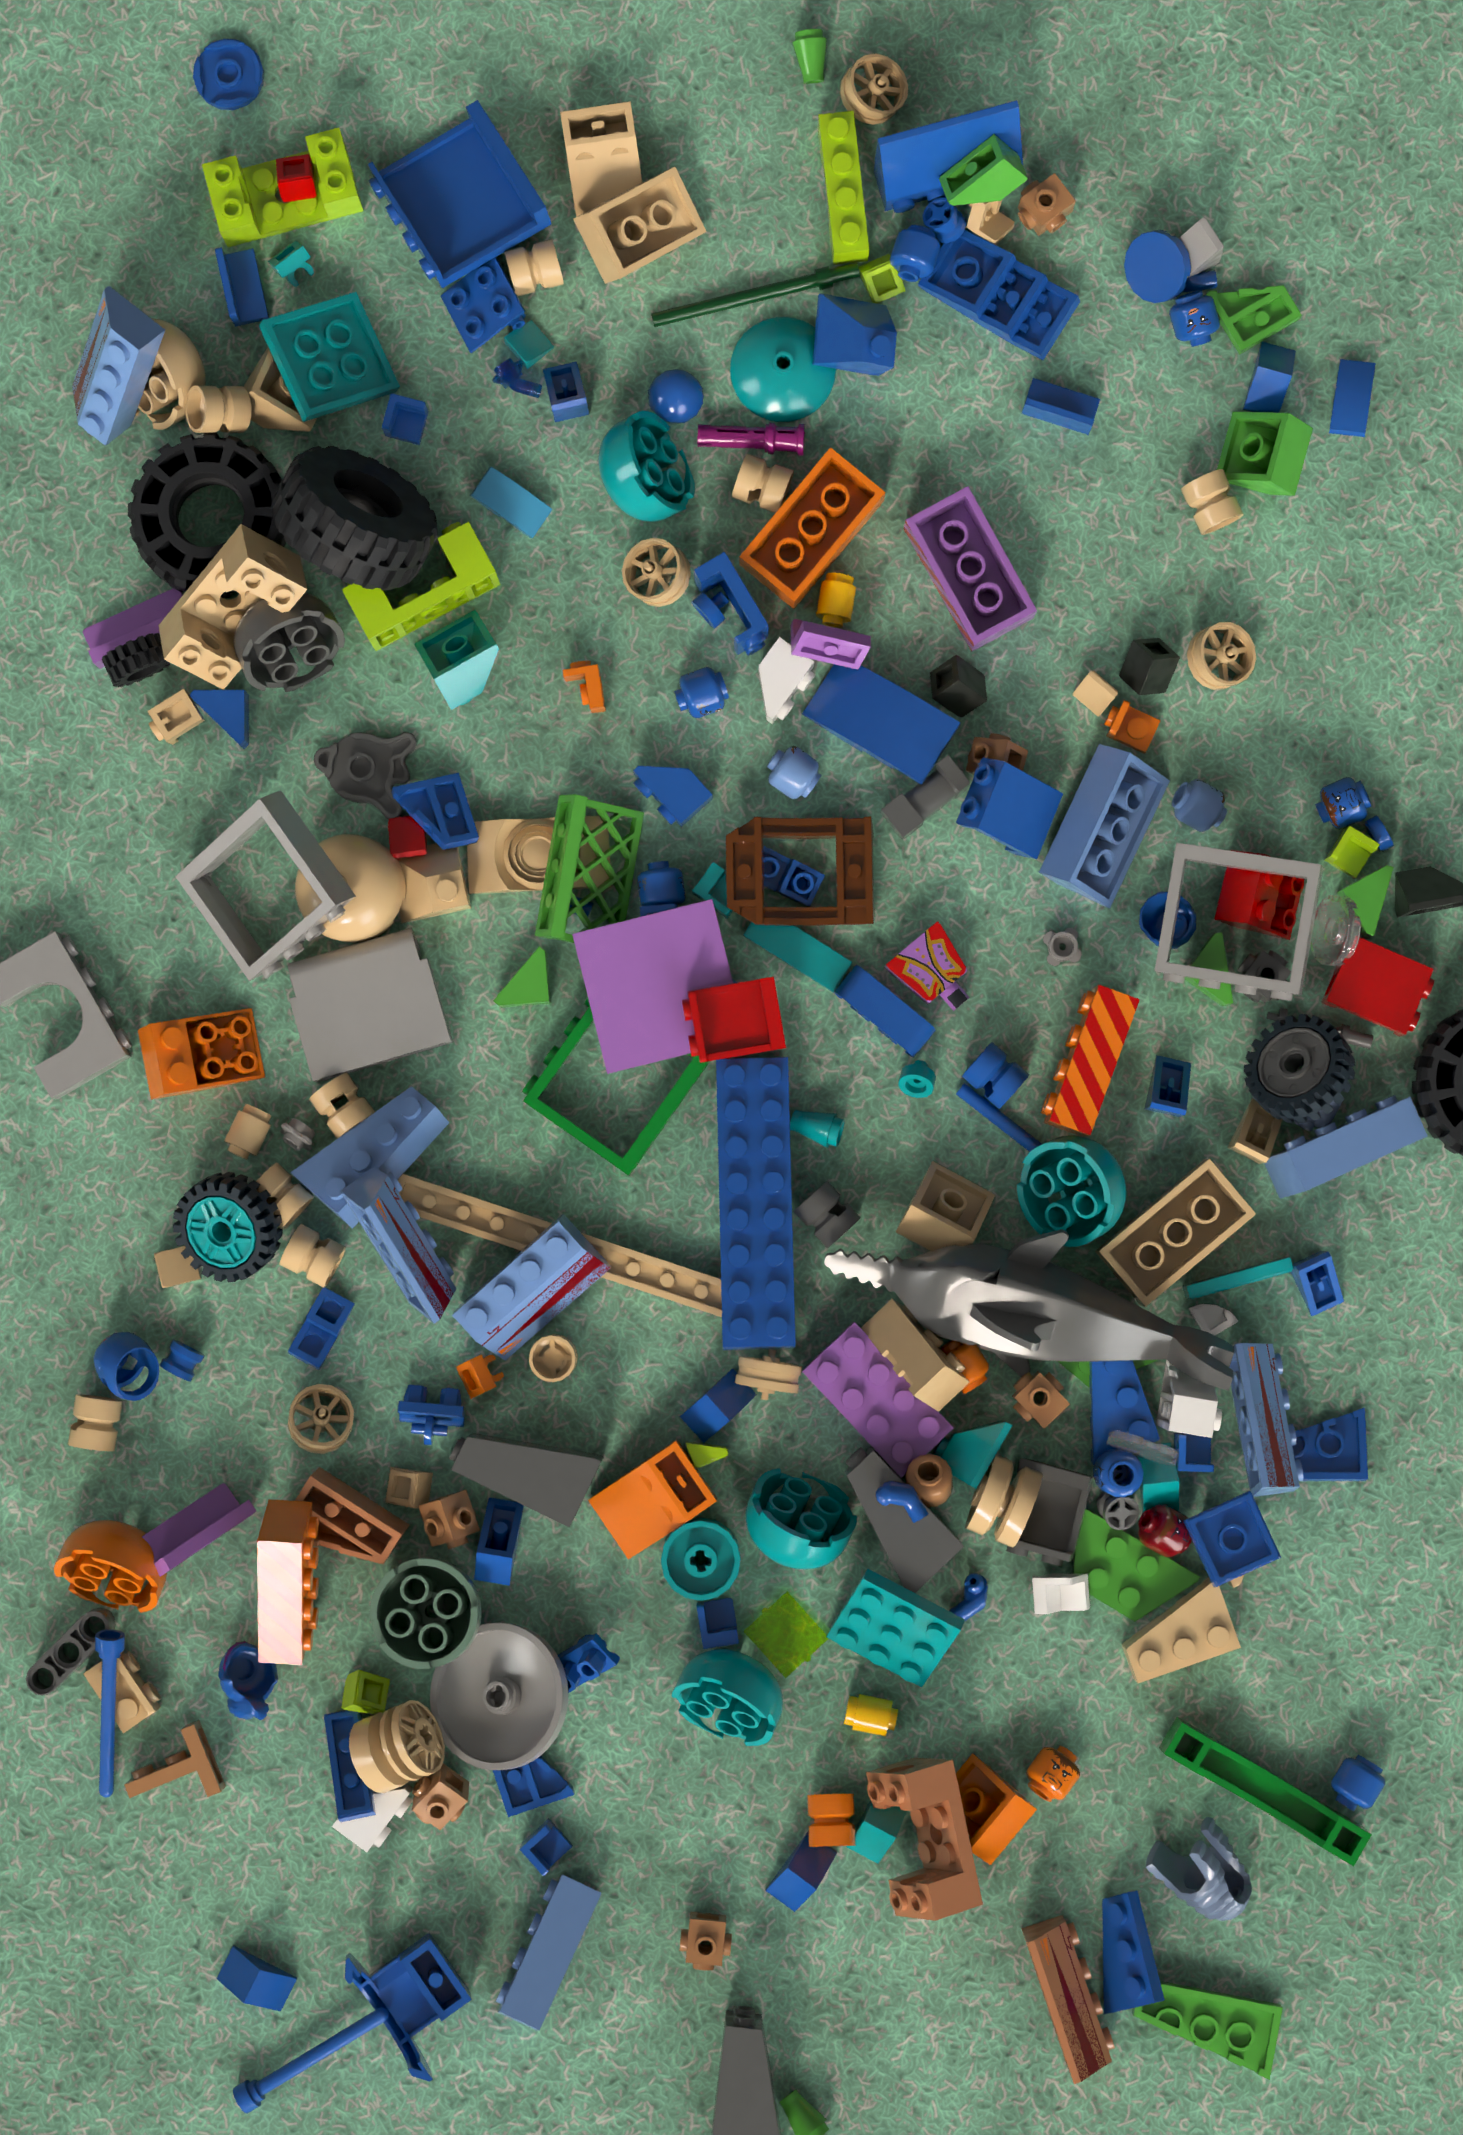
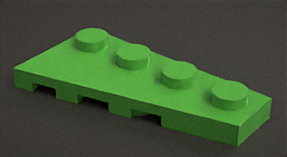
M1160 1981L1165 2001L1132 2009L1133 2016L1175 2036L1178 2035L1189 2040L1194 2045L1207 2051L1210 2050L1227 2058L1228 2061L1244 2066L1270 2080L1283 2010L1281 2004Z

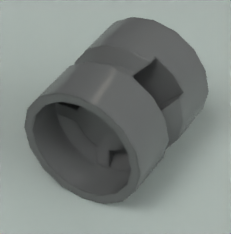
M828 1181L793 1211L806 1226L813 1225L815 1227L814 1235L826 1248H829L861 1218L848 1203L841 1204L839 1202L840 1194Z

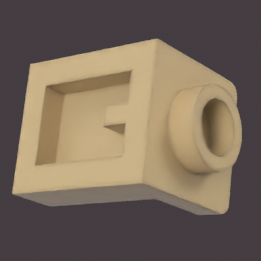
M185 689L180 690L148 710L153 720L149 723V726L159 741L165 739L166 742L172 745L179 742L177 739L179 736L205 721Z

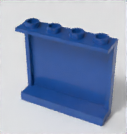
M478 100L466 106L469 119L378 172L373 162L368 164L373 178L368 181L378 199L385 196L389 203L385 209L394 225L397 226L400 223L403 225L406 232L402 233V236L412 253L417 250L420 252L423 258L418 262L429 280L435 277L441 288L446 287L552 224L546 206Z

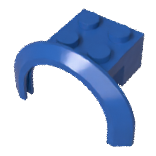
M430 1933L423 1936L371 1975L351 1953H348L345 1962L346 1981L348 1984L353 1982L375 2010L380 2007L388 2010L389 2017L383 2023L401 2050L407 2062L408 2071L413 2077L430 2082L433 2080L432 2072L412 2037L436 2019L440 2018L443 2021L472 2000L469 1989Z

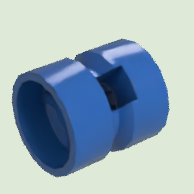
M991 1042L963 1073L962 1077L975 1089H985L984 1097L1000 1109L1030 1074L1016 1062L1008 1063L1006 1061L1007 1054Z

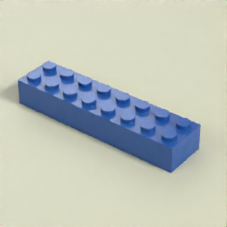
M788 1057L716 1060L723 1350L795 1348L796 1343Z

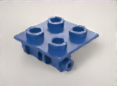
M497 257L468 273L441 295L470 353L476 351L506 326H512L515 330L525 325V310Z

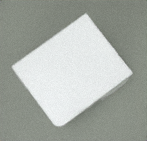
M1046 1574L1032 1578L1035 1614H1050L1058 1611H1085L1090 1608L1088 1574Z

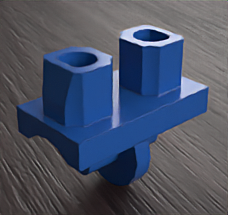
M408 1385L404 1401H399L398 1403L400 1422L412 1423L411 1433L424 1434V1445H432L434 1435L447 1436L448 1426L464 1427L465 1413L459 1389H441L440 1403L432 1404L426 1403L427 1387Z
M597 1633L581 1637L576 1645L558 1654L566 1674L568 1693L616 1666L620 1660L616 1653L610 1652L606 1648L605 1640L601 1639Z

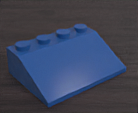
M1012 101L878 138L874 174L885 211L894 209L895 213H903L915 207L914 203L928 200V203L937 198H946L939 177L993 134L1019 155L1023 165L1018 101Z

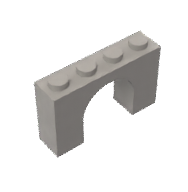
M54 931L0 963V1006L6 1007L32 991L47 985L64 986L78 999L82 1009L83 1020L77 1038L64 1050L33 1067L52 1099L58 1100L132 1057L128 1051L132 1044L122 1028L116 1030L110 1020V1017L114 1016V1012L104 997L98 999L92 987L97 985L90 970L87 966L81 968L74 956L78 955L79 951L69 935L63 938L62 934Z

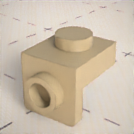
M1002 200L969 204L972 208L966 228L994 245L1013 229L1015 222L999 212Z

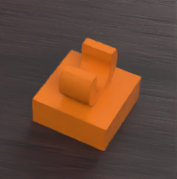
M480 1354L456 1366L470 1399L497 1387L495 1382L500 1381L504 1377L503 1372L496 1375L490 1374L487 1365L496 1359L494 1355H488L483 1358Z

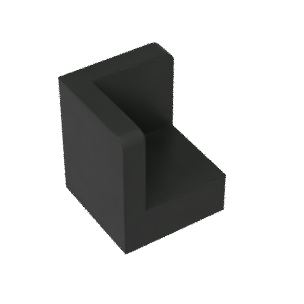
M1160 638L1133 640L1119 676L1138 695L1165 693L1180 656Z
M958 655L953 656L930 672L932 699L958 717H964L987 701L984 674Z

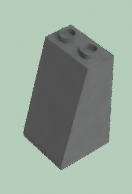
M476 1433L470 1434L466 1439L463 1437L458 1439L449 1457L450 1460L455 1461L451 1469L452 1471L567 1527H570L604 1458L595 1453Z
M871 1446L866 1451L860 1447L846 1460L849 1467L845 1470V1473L903 1587L916 1593L964 1545L924 1503L923 1505L929 1514L915 1523L912 1522L904 1506L894 1504L881 1505L876 1499V1490L888 1481L905 1482Z
M739 2005L734 2006L733 2011L726 2010L711 2135H782L762 2014H755V2008Z

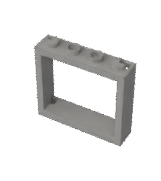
M281 790L258 799L175 876L249 981L261 975L268 979L272 974L283 968L280 963L284 959L290 960L304 950L302 943L305 940L308 942L320 936L326 930L323 924L328 920L331 923L345 914L344 911H346L343 907L356 897ZM267 823L322 903L266 953H263L209 875Z
M1176 842L1155 972L1163 973L1164 981L1184 984L1185 977L1199 979L1198 986L1220 990L1221 983L1235 985L1234 992L1256 995L1257 989L1271 991L1270 998L1292 1001L1293 995L1302 996L1324 867L1321 864ZM1186 861L1307 879L1290 982L1169 963Z

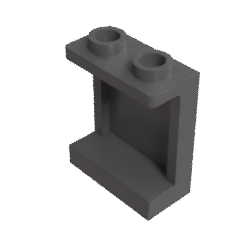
M1020 1458L1017 1472L1026 1466L1043 1473V1478L1033 1509L1018 1542L1013 1548L1007 1546L1006 1551L1026 1557L1029 1551L1042 1554L1041 1561L1062 1566L1063 1561H1073L1094 1477L1039 1461Z

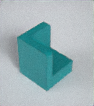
M713 862L692 890V893L702 901L712 899L715 911L728 918L733 911L727 908L725 870Z

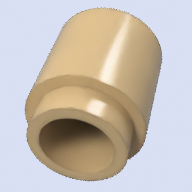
M245 1104L242 1111L238 1110L224 1142L230 1144L227 1151L246 1160L249 1154L257 1156L271 1127L268 1124L271 1115Z

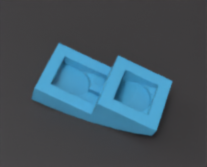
M489 467L470 495L489 511L505 519L529 538L535 536L552 511V508L493 467Z

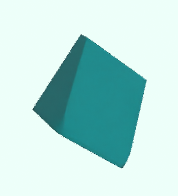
M532 320L525 323L522 328L515 329L504 337L505 344L527 370L554 348V345Z

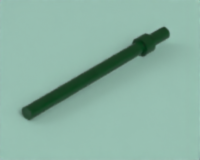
M857 263L829 269V266L815 269L813 274L651 313L654 327L812 288L818 287L819 290L832 288L833 283L860 277Z

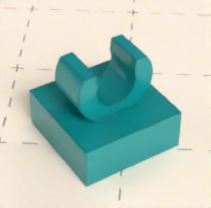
M296 240L268 261L274 271L280 277H286L287 281L294 287L299 285L294 277L296 269L304 268L310 276L314 274L312 266L306 262L311 256L304 246Z

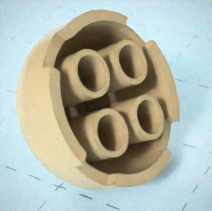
M151 318L165 329V333L150 372L151 378L146 383L138 408L153 422V429L164 430L186 419L185 404L187 394L194 385L205 386L206 378L202 359L190 338L175 325L164 320ZM179 399L178 405L173 407L171 413L151 414ZM137 409L136 414H135L136 416H137V415L139 414V412H140L138 409Z
M342 834L321 841L319 845L356 895L343 907L346 910L343 916L331 923L328 920L323 924L326 930L322 935L338 941L355 943L374 939L383 934L394 924L393 920L400 910L402 900H405V876L398 859H395L390 854V850L373 839L360 835ZM298 869L295 894L300 912L305 918L322 901Z

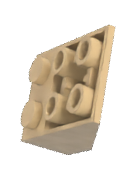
M631 101L560 112L576 217L642 183Z

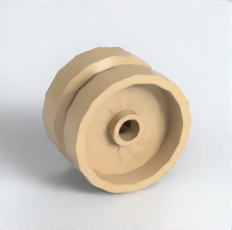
M996 1454L977 1489H975L965 1528L983 1535L990 1530L996 1517H998L994 1531L995 1540L1013 1548L1029 1519L1041 1486L1043 1473L1025 1466L1018 1471L1010 1485L1014 1470L1013 1462Z

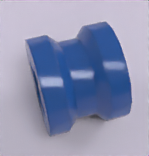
M941 197L933 200L923 212L925 226L934 232L935 238L941 243L954 242L963 234L966 228L965 217L957 210L956 206L948 203L947 198Z
M173 1339L170 1344L171 1352L168 1357L162 1359L159 1365L175 1376L191 1382L195 1375L193 1370L196 1364L201 1363L205 1355Z

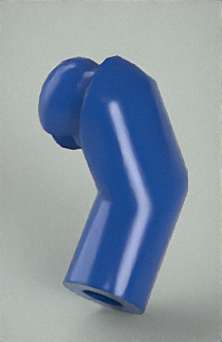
M888 1481L876 1490V1499L881 1505L894 1504L904 1506L913 1523L929 1514L915 1489L909 1484Z

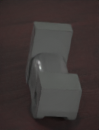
M947 755L937 763L934 772L925 779L922 785L917 784L905 795L901 793L883 807L880 813L898 836L904 840L952 799H957L966 792L970 781L950 756Z

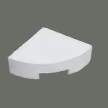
M1199 1304L1188 1308L1199 1328L1213 1335H1217L1238 1322L1230 1311L1218 1305Z

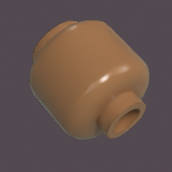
M933 1454L920 1455L912 1460L906 1470V1484L911 1485L915 1489L921 1501L928 1508L938 1507L945 1503L951 1496L953 1489L952 1470L947 1461Z

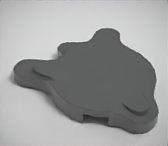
M363 732L349 734L350 736L343 738L338 743L316 751L314 755L316 768L325 774L331 787L339 796L351 802L371 804L379 809L388 820L401 816L402 806L393 798L391 792L395 784H407L410 781L411 776L406 765V758L415 750L417 745L416 738L412 733L403 732L392 738H381L374 734Z

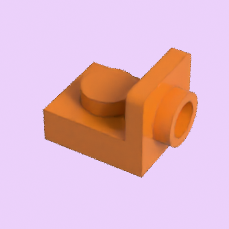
M587 660L577 661L570 664V669L563 670V677L566 682L586 680L585 684H580L583 705H589L592 713L606 711L598 664L591 665V661Z
M1126 700L1121 703L1119 708L1113 705L1104 725L1110 727L1106 736L1145 754L1161 720L1129 706L1130 702Z

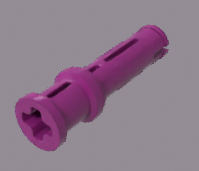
M771 422L766 424L765 427L698 424V447L764 449L765 453L774 455L775 451L797 452L798 456H804L805 424H799L798 427L776 426L775 423Z

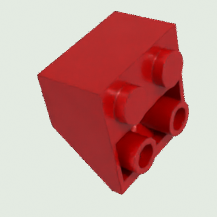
M1236 851V852H1242V853H1249V854H1256V855H1262V856H1269V855H1267V854H1262V853ZM1226 867L1214 919L1233 927L1290 940L1292 929L1296 922L1300 895L1304 888V879Z

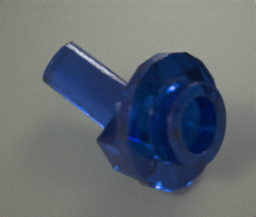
M509 358L494 369L496 376L492 379L493 383L501 384L505 389L510 387L517 393L539 398L542 385L521 379L523 375L521 372L523 366L521 360L514 363Z

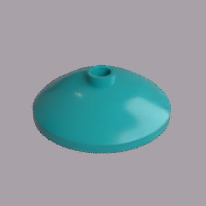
M775 317L755 324L739 339L731 358L730 377L737 397L752 413L769 421L792 422L811 415L827 400L834 385L836 369L812 365L815 339L814 326L792 317ZM779 359H787L790 362L789 367L786 369L779 368L776 364Z

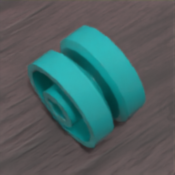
M705 1517L692 1518L672 1531L664 1542L661 1557L663 1574L671 1588L685 1598L699 1601L717 1598L730 1589L738 1576L741 1561L738 1541L731 1530L716 1519ZM704 1551L705 1557H708L707 1562L704 1564L697 1563L694 1559V1556L697 1554L696 1552Z

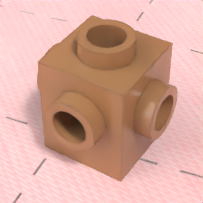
M1054 173L1042 183L1036 180L1023 189L1018 205V217L1028 230L1033 228L1038 236L1047 230L1053 233L1067 222L1065 217L1073 212L1076 200Z
M991 733L989 738L974 737L972 748L968 755L966 771L974 775L983 757L1005 761L1023 771L1028 750L1013 743L1009 737L1001 734Z
M1028 1371L1013 1385L1017 1390L1012 1395L1017 1401L1013 1408L1027 1423L1033 1418L1044 1429L1070 1405L1059 1393L1064 1387L1050 1372L1043 1376L1038 1371L1034 1375H1031ZM1042 1391L1043 1400L1040 1403H1034V1394Z
M467 1490L452 1493L418 1506L424 1522L425 1532L429 1537L432 1547L446 1543L447 1548L452 1549L468 1543L467 1536L480 1531Z
M443 1763L440 1770L428 1777L423 1776L414 1785L412 1794H414L412 1811L415 1812L422 1822L432 1824L441 1830L449 1821H456L462 1814L465 1804L468 1802L469 1781Z
M690 1912L689 1929H681L679 1951L686 1952V1963H693L692 1967L694 1969L714 1970V1966H722L723 1955L730 1956L732 1934L725 1933L726 1915ZM703 1940L710 1941L711 1944L703 1945L700 1942Z

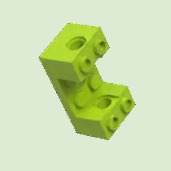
M339 127L305 136L308 151L286 156L310 154L317 193L315 198L291 201L289 203L278 201L276 198L277 191L279 190L276 159L245 168L241 167L236 155L202 164L218 228L228 248L363 211L348 151Z
M469 521L463 525L461 522H456L442 530L443 535L437 538L447 561L456 575L455 578L443 577L431 584L430 588L432 590L418 596L417 593L403 598L398 603L400 607L395 610L381 588L372 590L354 583L352 585L347 583L348 586L342 589L375 651L501 585L497 573Z

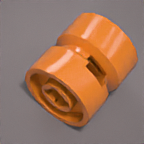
M854 1794L807 1795L808 1816L814 1819V1823L809 1826L808 1830L809 1847L856 1846L855 1826L848 1822V1818L854 1815Z

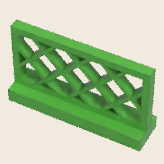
M559 795L535 936L574 943L573 935L565 933L568 917L575 912L585 927L579 932L594 929L606 919L610 924L626 921L644 812L587 799L588 797L581 795ZM587 808L595 809L603 821L592 831H590L585 823ZM606 812L612 813L613 815L609 817ZM621 816L632 818L630 832L623 838H621L613 825V822ZM607 828L615 844L603 852L594 837ZM588 842L597 858L584 866L578 855L580 847ZM619 849L625 861L624 867L615 873L607 857ZM601 863L609 879L596 887L588 872ZM582 877L590 893L578 902L572 890L574 882ZM613 884L619 896L618 902L609 908L601 892ZM595 898L603 914L590 922L582 907Z

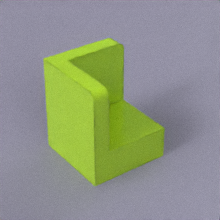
M1348 826L1339 835L1325 861L1355 879L1370 855L1377 850L1380 844L1355 828Z

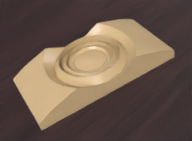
M585 816V823L590 831L603 823L600 816ZM555 817L474 822L479 839L477 843L467 845L469 894L542 891ZM605 828L594 837L603 852L610 848L609 831ZM588 842L580 847L578 856L584 866L597 858ZM601 863L588 872L596 887L609 879ZM582 877L573 884V889H588Z

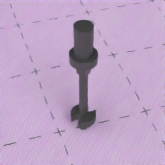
M1280 1008L1279 1014L1268 1012L1266 1019L1279 1020L1284 1025L1288 1009ZM1342 1024L1341 1027H1335L1348 1044L1366 1049L1371 1048L1373 1035L1350 1030V1026Z

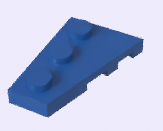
M1133 1360L1089 1362L1091 1394L1090 1430L1092 1431L1091 1463L1094 1465L1097 1458L1104 1451L1122 1449L1129 1452L1160 1440Z
M1365 1408L1295 1431L1296 1445H1293L1292 1448L1294 1459H1299L1301 1462L1303 1481L1368 1480Z
M1138 1891L1102 1899L1104 2015L1165 2001Z

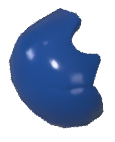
M673 369L664 371L654 378L648 389L650 409L668 423H685L697 416L703 405L704 394L701 384L692 374L684 370Z
M1160 891L1146 900L1140 909L1139 918L1141 930L1158 947L1168 892ZM1180 896L1172 949H1177L1187 943L1196 930V913L1191 904L1182 896Z

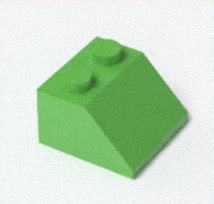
M1233 412L1217 470H1224L1229 484L1269 495L1295 496L1313 428L1290 413Z

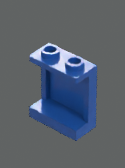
M723 552L694 569V582L700 593H706L721 585L747 630L734 638V650L737 655L745 651L749 656L762 649L766 645L764 640L768 638L769 625L726 553Z
M983 757L975 770L973 781L961 805L956 823L962 827L975 829L1005 845V850L1010 853L1038 859L1063 793L1005 761Z

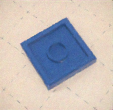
M1247 1491L1183 1520L1214 1588L1281 1558L1251 1491Z

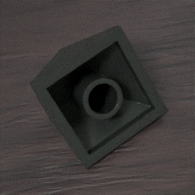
M1431 866L1395 873V910L1397 918L1463 906V883Z

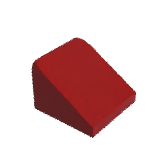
M310 154L276 159L277 183L283 202L311 199L317 196Z
M411 816L390 818L388 820L390 854L395 859L427 854L426 832Z

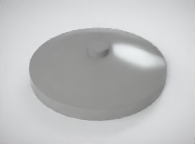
M510 1623L482 1624L474 1641L461 1656L450 1663L435 1668L430 1689L431 1713L440 1727L445 1745L458 1758L481 1769H515L540 1757L557 1738L563 1726L568 1707L566 1674L554 1649L534 1631Z

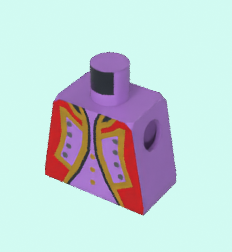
M938 921L884 967L927 1005L940 995L954 1011L970 998L956 982L968 970Z

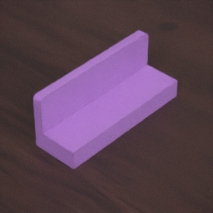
M172 588L85 628L83 634L89 645L90 650L88 652L93 663L101 669L105 667L102 657L107 655V652L110 650H115V647L124 645L129 640H136L140 636L145 637L151 633L153 635L155 633L160 634L158 625L183 596L182 592Z
M222 1483L143 1535L142 1538L151 1546L154 1553V1564L161 1577L257 1511L250 1500L240 1505L227 1485Z

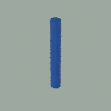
M965 1083L957 1091V1096L1029 1152L1042 1145V1143Z

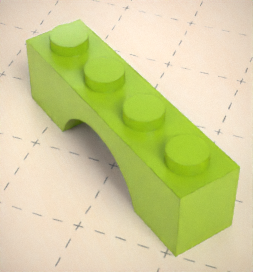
M854 110L818 114L817 127L826 186L833 265L868 261L869 242Z

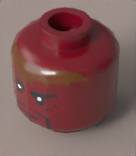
M1158 1504L1151 1507L1139 1519L1138 1534L1140 1542L1164 1557H1173L1184 1552L1192 1541L1183 1521L1188 1519V1517L1166 1504Z

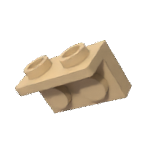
M129 1651L127 1653L121 1652V1656L117 1658L115 1722L122 1733H125L161 1708L157 1702L161 1699L157 1689L149 1681L144 1683L137 1672L141 1669L140 1665ZM102 1661L83 1673L100 1700Z

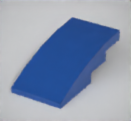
M966 230L954 242L943 243L932 275L921 278L918 286L927 293L1000 338L1041 360L1045 359L1080 303L1078 295L1048 281L1045 274L1017 261L1013 253Z
M834 664L802 713V715L860 752H866L891 769L892 767L921 785L960 726L959 721L863 666H860L857 670Z

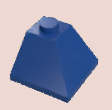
M822 293L818 295L812 365L877 376L894 368L897 331L886 305Z

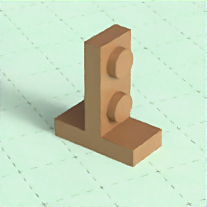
M200 1720L187 1724L181 1729L190 1755L187 1756L186 1751L182 1750L166 1757L165 1761L167 1764L162 1767L153 1769L152 1764H149L131 1772L133 1779L124 1784L129 1798L194 1771L198 1772L207 1797L222 1792L226 1785Z

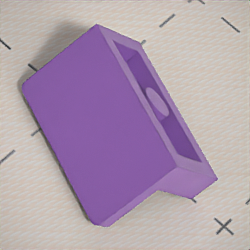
M793 619L790 625L791 655L858 670L871 648V636L798 619Z

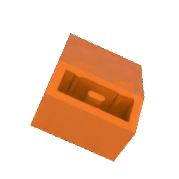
M252 1008L150 1023L138 1029L151 1100L265 1078Z
M675 1439L588 1499V1501L629 1560L717 1502V1497L697 1467L695 1468L694 1463L680 1442Z

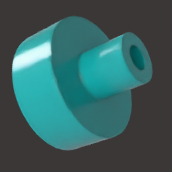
M916 1060L914 1064H909L902 1068L898 1086L908 1096L924 1098L932 1094L936 1075L925 1061Z

